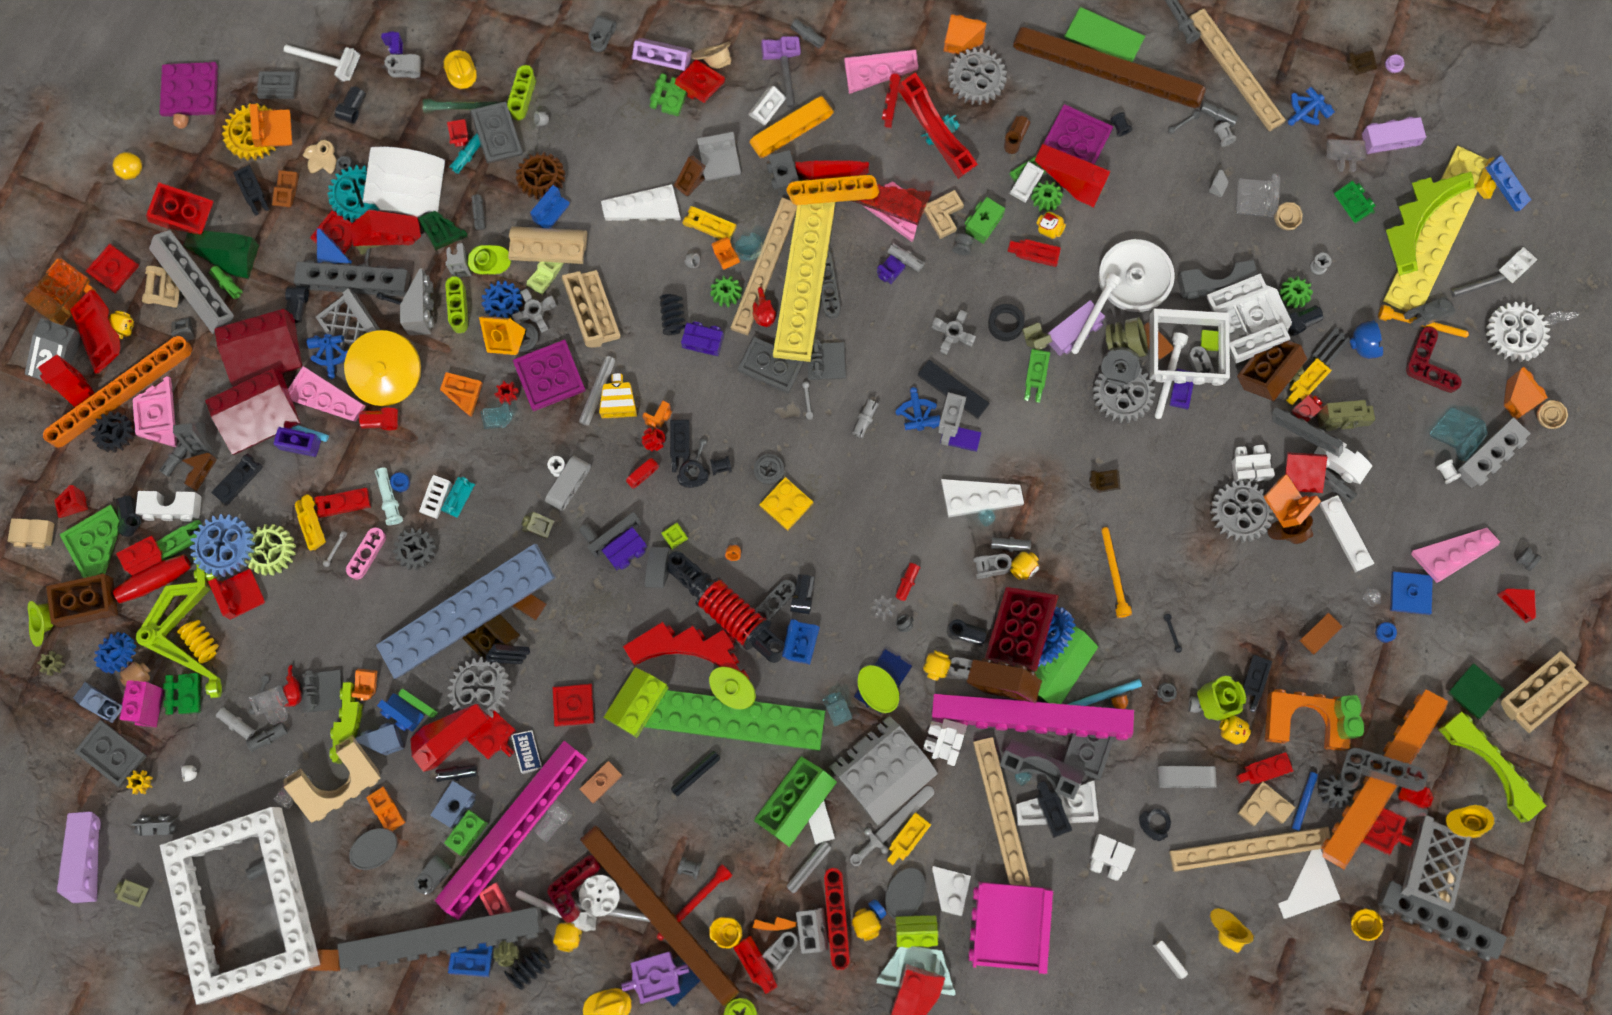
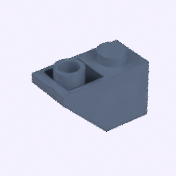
M84 682L73 697L79 705L113 723L122 709L120 703L87 682Z
M391 723L379 726L378 730L373 732L372 730L360 733L361 736L355 738L358 743L385 756L404 749L398 727L394 724L391 725Z

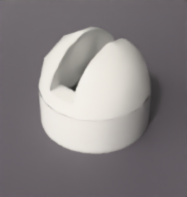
M192 765L181 767L184 782L196 778L197 772H194L197 770L196 767Z

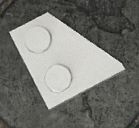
M933 866L932 872L941 911L962 916L971 876Z

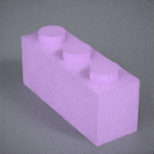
M639 38L634 42L632 59L686 70L690 65L692 49Z
M1408 117L1401 121L1390 120L1383 124H1369L1362 133L1367 154L1419 146L1425 140L1426 134L1421 117Z
M1091 300L1047 333L1050 334L1052 339L1049 345L1059 356L1063 353L1068 354L1071 352L1095 306ZM1101 311L1090 332L1093 330L1096 332L1103 326L1105 316Z

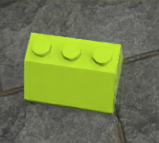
M635 667L603 718L638 738L667 692V684Z

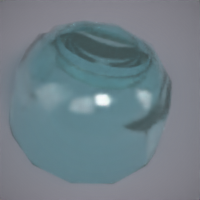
M751 233L750 236L742 235L734 246V251L739 259L753 261L760 256L762 251L760 236Z

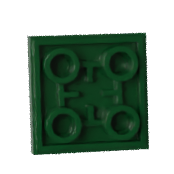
M1473 663L1447 693L1479 720L1505 689Z

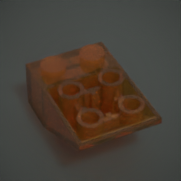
M60 258L23 300L49 321L63 325L72 315L70 309L79 301L89 278Z

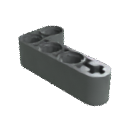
M1353 748L1347 753L1341 771L1340 783L1343 788L1353 790L1359 785L1361 775L1363 774L1413 791H1421L1426 786L1428 775L1420 767L1359 748ZM1352 757H1358L1360 758L1361 762L1354 763L1350 759ZM1378 763L1382 768L1374 769L1371 765ZM1399 770L1402 775L1395 776L1391 771ZM1352 775L1355 777V780L1347 781L1345 776ZM1416 777L1420 778L1419 782L1415 781Z

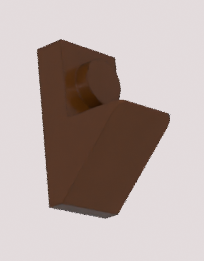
M693 155L689 156L674 186L688 197L704 181L705 177L702 173L706 166Z
M205 453L182 460L193 468L187 474L184 484L197 492L217 459L211 454Z

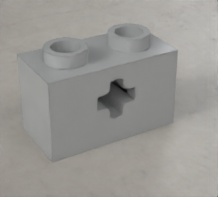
M824 908L796 912L801 954L822 952L829 949Z

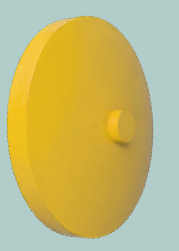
M378 330L366 333L354 341L346 354L344 372L349 387L360 399L369 404L388 406L397 404L412 394L420 379L421 362L416 349L405 337L392 331Z

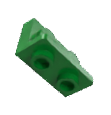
M1352 180L1335 192L1334 195L1353 222L1357 224L1371 213L1373 215L1375 213L1373 208L1376 205L1370 197L1368 199L1364 197L1362 193L1365 190L1360 183L1355 184Z

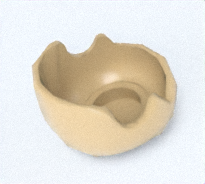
M1292 202L1281 204L1274 214L1276 225L1287 231L1298 227L1302 223L1301 208Z
M1555 400L1544 402L1537 411L1538 422L1548 429L1560 428L1568 418L1567 408L1561 402Z

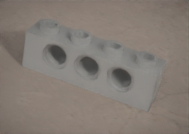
M1513 417L1456 471L1462 475L1460 478L1471 488L1477 484L1479 486L1483 485L1489 479L1487 475L1490 472L1494 474L1502 467L1499 464L1501 461H1508L1515 454L1513 450L1516 447L1520 449L1528 442L1526 438L1531 433ZM1504 439H1507L1510 445L1506 444ZM1491 451L1497 454V458L1491 454ZM1478 463L1483 465L1484 470L1478 467Z

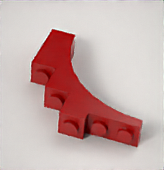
M662 622L623 646L634 666L662 655L682 654L708 660L719 667H730L740 671L736 665L739 663L734 653L729 654V652L735 649L733 645L735 640L731 634H726L724 629L703 642V639H705L700 629L696 630L694 626L673 638L672 636L675 633L670 625L665 626ZM742 669L740 672L743 673L749 679L745 670Z

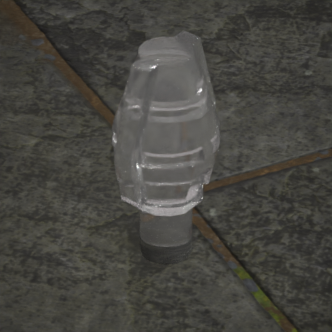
M1409 802L1390 804V811L1405 818L1427 815L1428 808H1419Z

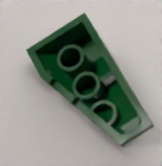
M203 231L202 235L187 233L183 245L186 249L218 266L229 275L245 279L250 277L259 249V244L253 237L213 231Z

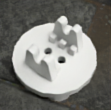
M596 875L586 879L579 892L581 907L587 913L594 916H605L611 913L617 907L620 899L617 884L611 878L604 875Z

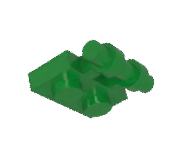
M200 674L178 675V683H173V675H166L165 683H163V690H165V701H163L165 715H173V707H178V714L181 715L201 713ZM173 690H178V700H173Z

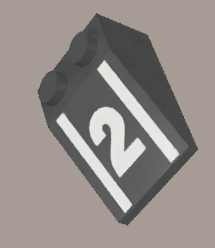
M41 318L32 336L25 375L43 381L40 377L42 373L38 367L56 354L71 364L82 342L80 334L74 329Z

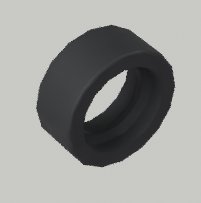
M1002 304L992 310L988 320V328L996 339L1012 341L1021 334L1024 327V315L1018 307L1012 304ZM1009 313L1013 315L1017 320L1016 329L1012 332L1000 331L995 324L999 314Z

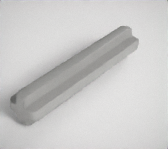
M826 842L821 843L788 883L787 889L792 893L799 889L831 850L830 845Z

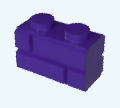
M693 321L692 324L686 323L681 345L684 349L719 356L724 333L717 326H710L708 328L704 327L702 323Z
M278 427L273 445L282 451L316 457L321 439L313 433Z
M631 527L601 551L617 571L627 568L630 565L629 561L634 557L640 558L644 555L647 545L635 529Z

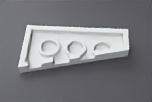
M672 185L601 201L606 221L630 219L681 220Z
M941 479L948 518L1024 504L1020 485Z
M1094 781L1081 785L1074 800L1057 793L1070 823L1098 822ZM1037 798L1016 804L1018 826L1047 824Z

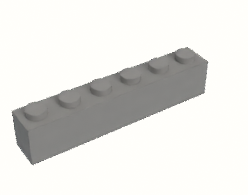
M171 230L154 235L149 247L150 251L211 333H215V328L231 324L234 315Z

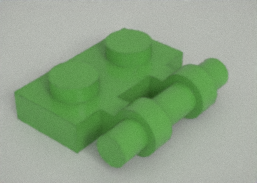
M660 74L659 79L655 83V91L651 94L649 107L656 109L657 104L662 105V112L679 116L687 92L675 85L676 78L672 77L671 82L667 83V76ZM662 90L667 91L665 97H661Z

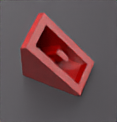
M69 485L54 500L58 518L88 510L84 492L74 485Z
M1505 589L1497 594L1525 623L1536 618L1535 590Z

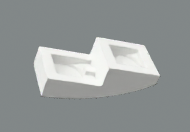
M1523 247L1499 271L1509 281L1514 283L1538 259Z

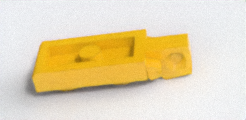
M1317 358L1300 376V379L1294 382L1290 388V391L1293 393L1286 401L1291 405L1298 398L1303 401L1332 370Z
M915 812L892 842L889 850L893 853L889 856L887 862L893 866L898 858L904 860L931 824Z

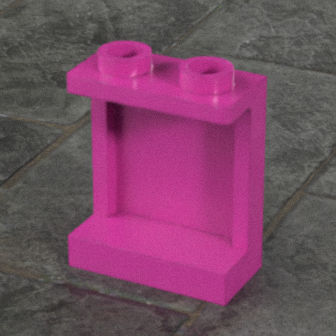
M128 680L120 720L135 722L137 726L157 728L164 692L163 688L148 682Z

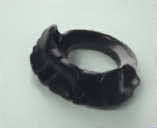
M687 460L681 465L679 474L676 477L681 486L694 488L705 484L708 481L709 473L699 461ZM689 465H696L700 470L698 477L694 480H689L684 474L685 468Z
M1154 809L1150 812L1144 811L1139 817V824L1149 838L1155 841H1162L1168 837L1167 832L1170 830L1171 820L1165 811ZM1154 814L1164 817L1165 827L1162 830L1155 831L1150 827L1149 823Z

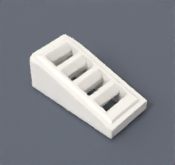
M433 475L419 512L438 519L441 508L453 484L446 479ZM437 484L443 485V489L436 487ZM433 492H439L441 496L435 495ZM430 499L438 500V504L431 502ZM429 505L435 507L436 509L435 511L427 509V506Z

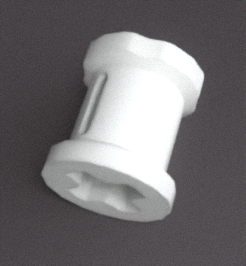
M560 456L551 457L547 463L550 472L555 477H559L566 466Z
M1452 459L1436 467L1446 479V484L1462 476L1453 466Z

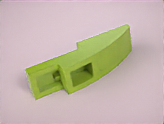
M351 682L343 683V688L340 689L342 707L339 709V718L342 720L341 722H334L330 730L333 747L330 748L329 754L332 762L336 764H342V760L336 754L335 746L351 735L354 738L357 737L362 718L363 704L355 702V697H351V693L355 690V685Z

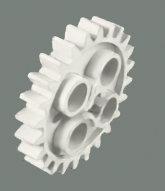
M1514 302L1512 306L1509 303L1504 307L1500 306L1488 319L1490 323L1486 326L1490 331L1486 335L1492 337L1488 341V343L1494 342L1495 345L1492 349H1499L1497 355L1503 352L1504 359L1511 356L1512 362L1517 358L1519 362H1522L1524 359L1529 361L1532 357L1536 358L1539 353L1545 350L1544 348L1548 345L1547 340L1550 338L1546 333L1550 331V328H1545L1548 321L1542 322L1541 320L1544 315H1537L1539 309L1533 312L1532 305L1525 308L1524 302L1520 306H1518L1517 302ZM1507 339H1510L1513 344H1510Z

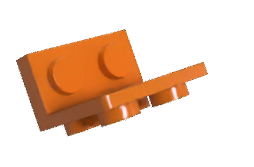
M249 104L252 141L255 147L292 145L289 110L262 111L259 110L257 104Z
M1283 475L1264 496L1265 501L1284 528L1300 525L1321 502L1317 495L1302 497L1288 475Z

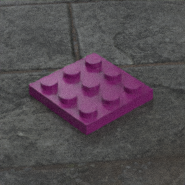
M216 62L162 64L159 114L162 117L174 116V114L185 116L215 115L218 65Z
M1064 104L1044 144L1095 164L1113 130V126Z
M566 340L513 360L533 412L586 391Z

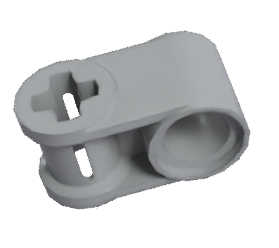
M392 54L386 57L385 66L392 77L417 78L420 76L421 57L415 54Z
M1006 554L979 556L973 559V562L976 563L977 579L1006 574L1011 568V558ZM1000 560H1004L1007 562L1008 566L1006 568H1000L997 565V562Z
M785 932L764 953L763 958H767L775 966V970H778L797 947L798 936L793 932ZM791 935L794 938L795 942L792 947L785 946L783 942L785 936Z

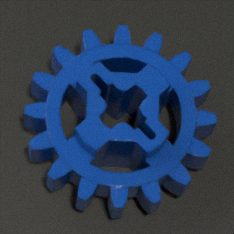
M497 281L496 286L491 283V289H485L487 295H482L484 300L482 306L490 317L508 318V316L512 317L514 312H520L518 307L523 306L520 301L523 297L519 294V289L515 288L513 283L508 286L507 281H504L503 284Z
M117 632L115 636L110 634L108 640L104 638L103 645L99 644L98 647L100 649L95 651V654L98 655L94 658V661L97 662L96 666L105 673L113 674L115 670L121 672L122 666L126 668L128 661H133L130 657L136 654L133 649L137 645L134 644L135 640L126 633L121 634Z

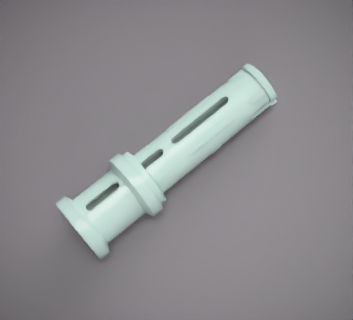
M379 468L375 470V474L383 499L381 507L385 511L387 518L385 522L386 525H396L403 521V517L400 516L398 510L399 503L394 498L387 468Z

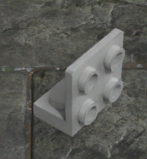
M733 132L697 139L701 162L706 166L703 171L706 181L741 174Z

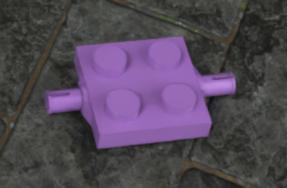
M671 952L663 953L631 963L633 971L632 981L621 983V987L629 985L622 988L623 992L635 988L639 995L640 1003L643 1004L680 993L679 975L689 973L690 969H685L689 967L687 964L676 967Z

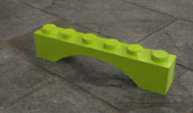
M1457 713L1438 728L1451 745L1473 751L1491 765L1504 787L1508 809L1521 823L1530 821L1546 807L1542 802V797L1537 792L1532 791L1528 786V781L1514 771V766L1500 755L1501 752L1495 745H1491L1488 742L1485 733L1472 724L1473 721L1467 714Z

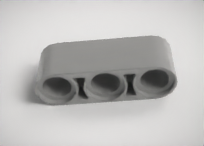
M575 455L572 456L548 492L545 502L563 511L587 476L591 465Z
M1159 766L1158 787L1217 788L1216 767Z

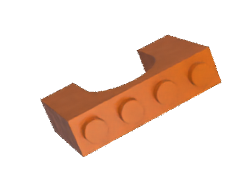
M1274 689V692L1269 693L1267 696L1265 741L1283 744L1289 742L1292 714L1299 707H1309L1316 710L1324 720V749L1338 751L1350 749V739H1341L1337 731L1339 719L1335 714L1334 704L1335 700L1340 697L1328 699L1326 695L1314 694V697L1306 696L1305 692L1288 694L1286 690Z

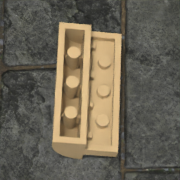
M513 226L510 229L509 260L583 264L584 250H586L587 243L586 230Z
M597 270L583 274L578 271L562 275V281L585 345L592 348L600 347L602 343L620 339V333Z
M1560 651L1501 701V705L1512 721L1515 719L1528 733H1531L1589 682L1574 668L1576 665Z

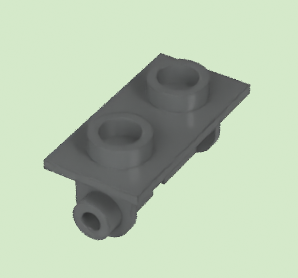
M149 814L141 815L131 826H135L134 832L139 836L154 835V828H157V835H172L177 831V825L173 824L178 816H171L170 814H161L158 817H151Z

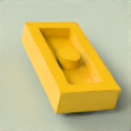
M1489 158L1488 161H1487L1486 166H1487L1494 158ZM1484 168L1475 189L1484 199H1490L1497 185Z

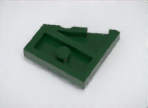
M436 211L418 218L435 251L467 237L465 230H460L454 226L453 222L443 218Z

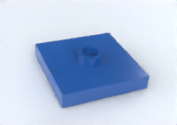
M1392 572L1390 611L1424 615L1432 614L1433 578L1430 575Z

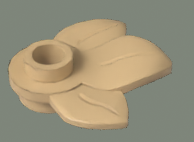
M322 140L317 145H311L306 148L303 156L309 159L308 169L310 173H316L322 168L330 174L334 172L337 160L333 155L334 146L331 142ZM326 146V151L322 152V148Z

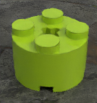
M1222 676L1208 682L1197 692L1200 706L1207 719L1221 721L1242 712L1243 704L1246 703V694L1242 685L1239 682L1233 681L1230 676Z

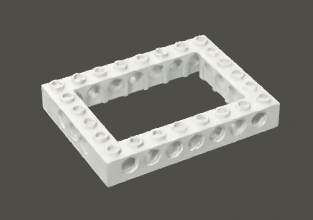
M270 807L160 845L196 1004L209 1003L320 965L282 808ZM259 837L286 952L219 975L218 969L220 968L216 964L213 951L215 947L212 945L209 934L210 925H207L204 912L206 908L202 904L199 891L201 887L198 886L195 874L196 867L193 865L191 856H204L206 852L221 850L224 846L232 843L239 844L244 839Z

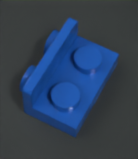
M552 185L530 212L533 222L542 228H551L570 203L561 197L559 189Z

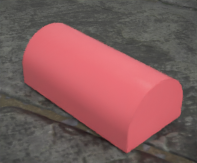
M498 883L492 884L479 894L490 916L512 912Z

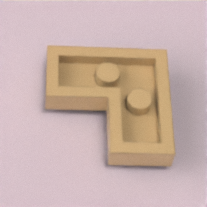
M954 190L923 206L922 210L940 239L956 232L957 228L949 215L962 209L964 204Z
M1261 782L1238 811V814L1255 826L1265 812H1268L1282 824L1295 807L1267 784Z

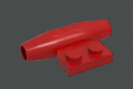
M151 535L116 553L124 570L132 576L113 590L114 597L120 604L143 597L173 582L192 568V565L185 554L162 561V551L154 536Z

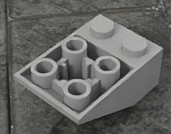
M423 268L418 270L400 304V323L408 335L431 334V328L434 327V319L431 316V310L434 309L433 299H431V293L434 290L433 282H430L429 276L426 275Z

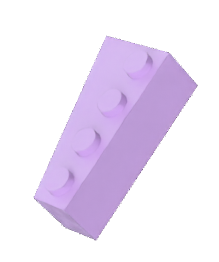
M93 812L68 813L57 892L72 903L97 901L98 844L101 822L99 817Z

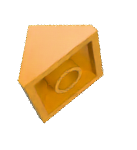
M479 317L487 353L518 354L526 329L510 318Z

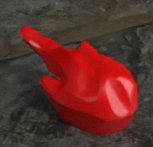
M759 287L758 305L756 302L753 303V317L758 325L770 327L775 322L776 311L771 304V300H766L762 287Z
M292 665L288 667V675L286 676L288 683L278 693L285 707L296 706L302 700L300 683L293 676Z

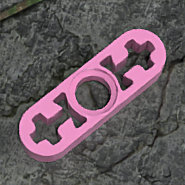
M372 528L368 531L348 563L346 572L351 578L355 580L363 578L386 541V535L381 529ZM379 533L380 539L374 541L372 536ZM368 542H369L370 544L373 543V545L376 546V547H375V548H372V547H371L370 545H368L367 543H368ZM364 549L371 550L369 558H362L361 553ZM360 559L362 562L365 563V565L359 563L357 560ZM353 567H355V568L358 567V569L360 570V572H359V573H356V572L354 573V572L352 571V568H353Z

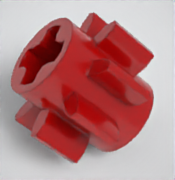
M503 381V384L496 386L498 392L495 393V396L500 398L499 402L501 404L505 401L511 405L513 400H518L515 394L519 393V390L514 388L513 382L507 384Z
M648 428L644 431L645 435L642 436V444L647 450L658 451L663 448L662 444L665 442V435L660 429Z

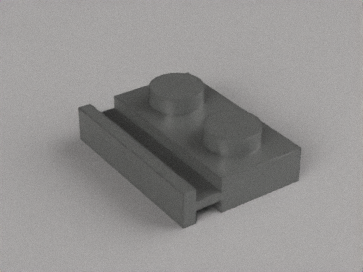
M259 71L257 97L259 99H294L296 73Z

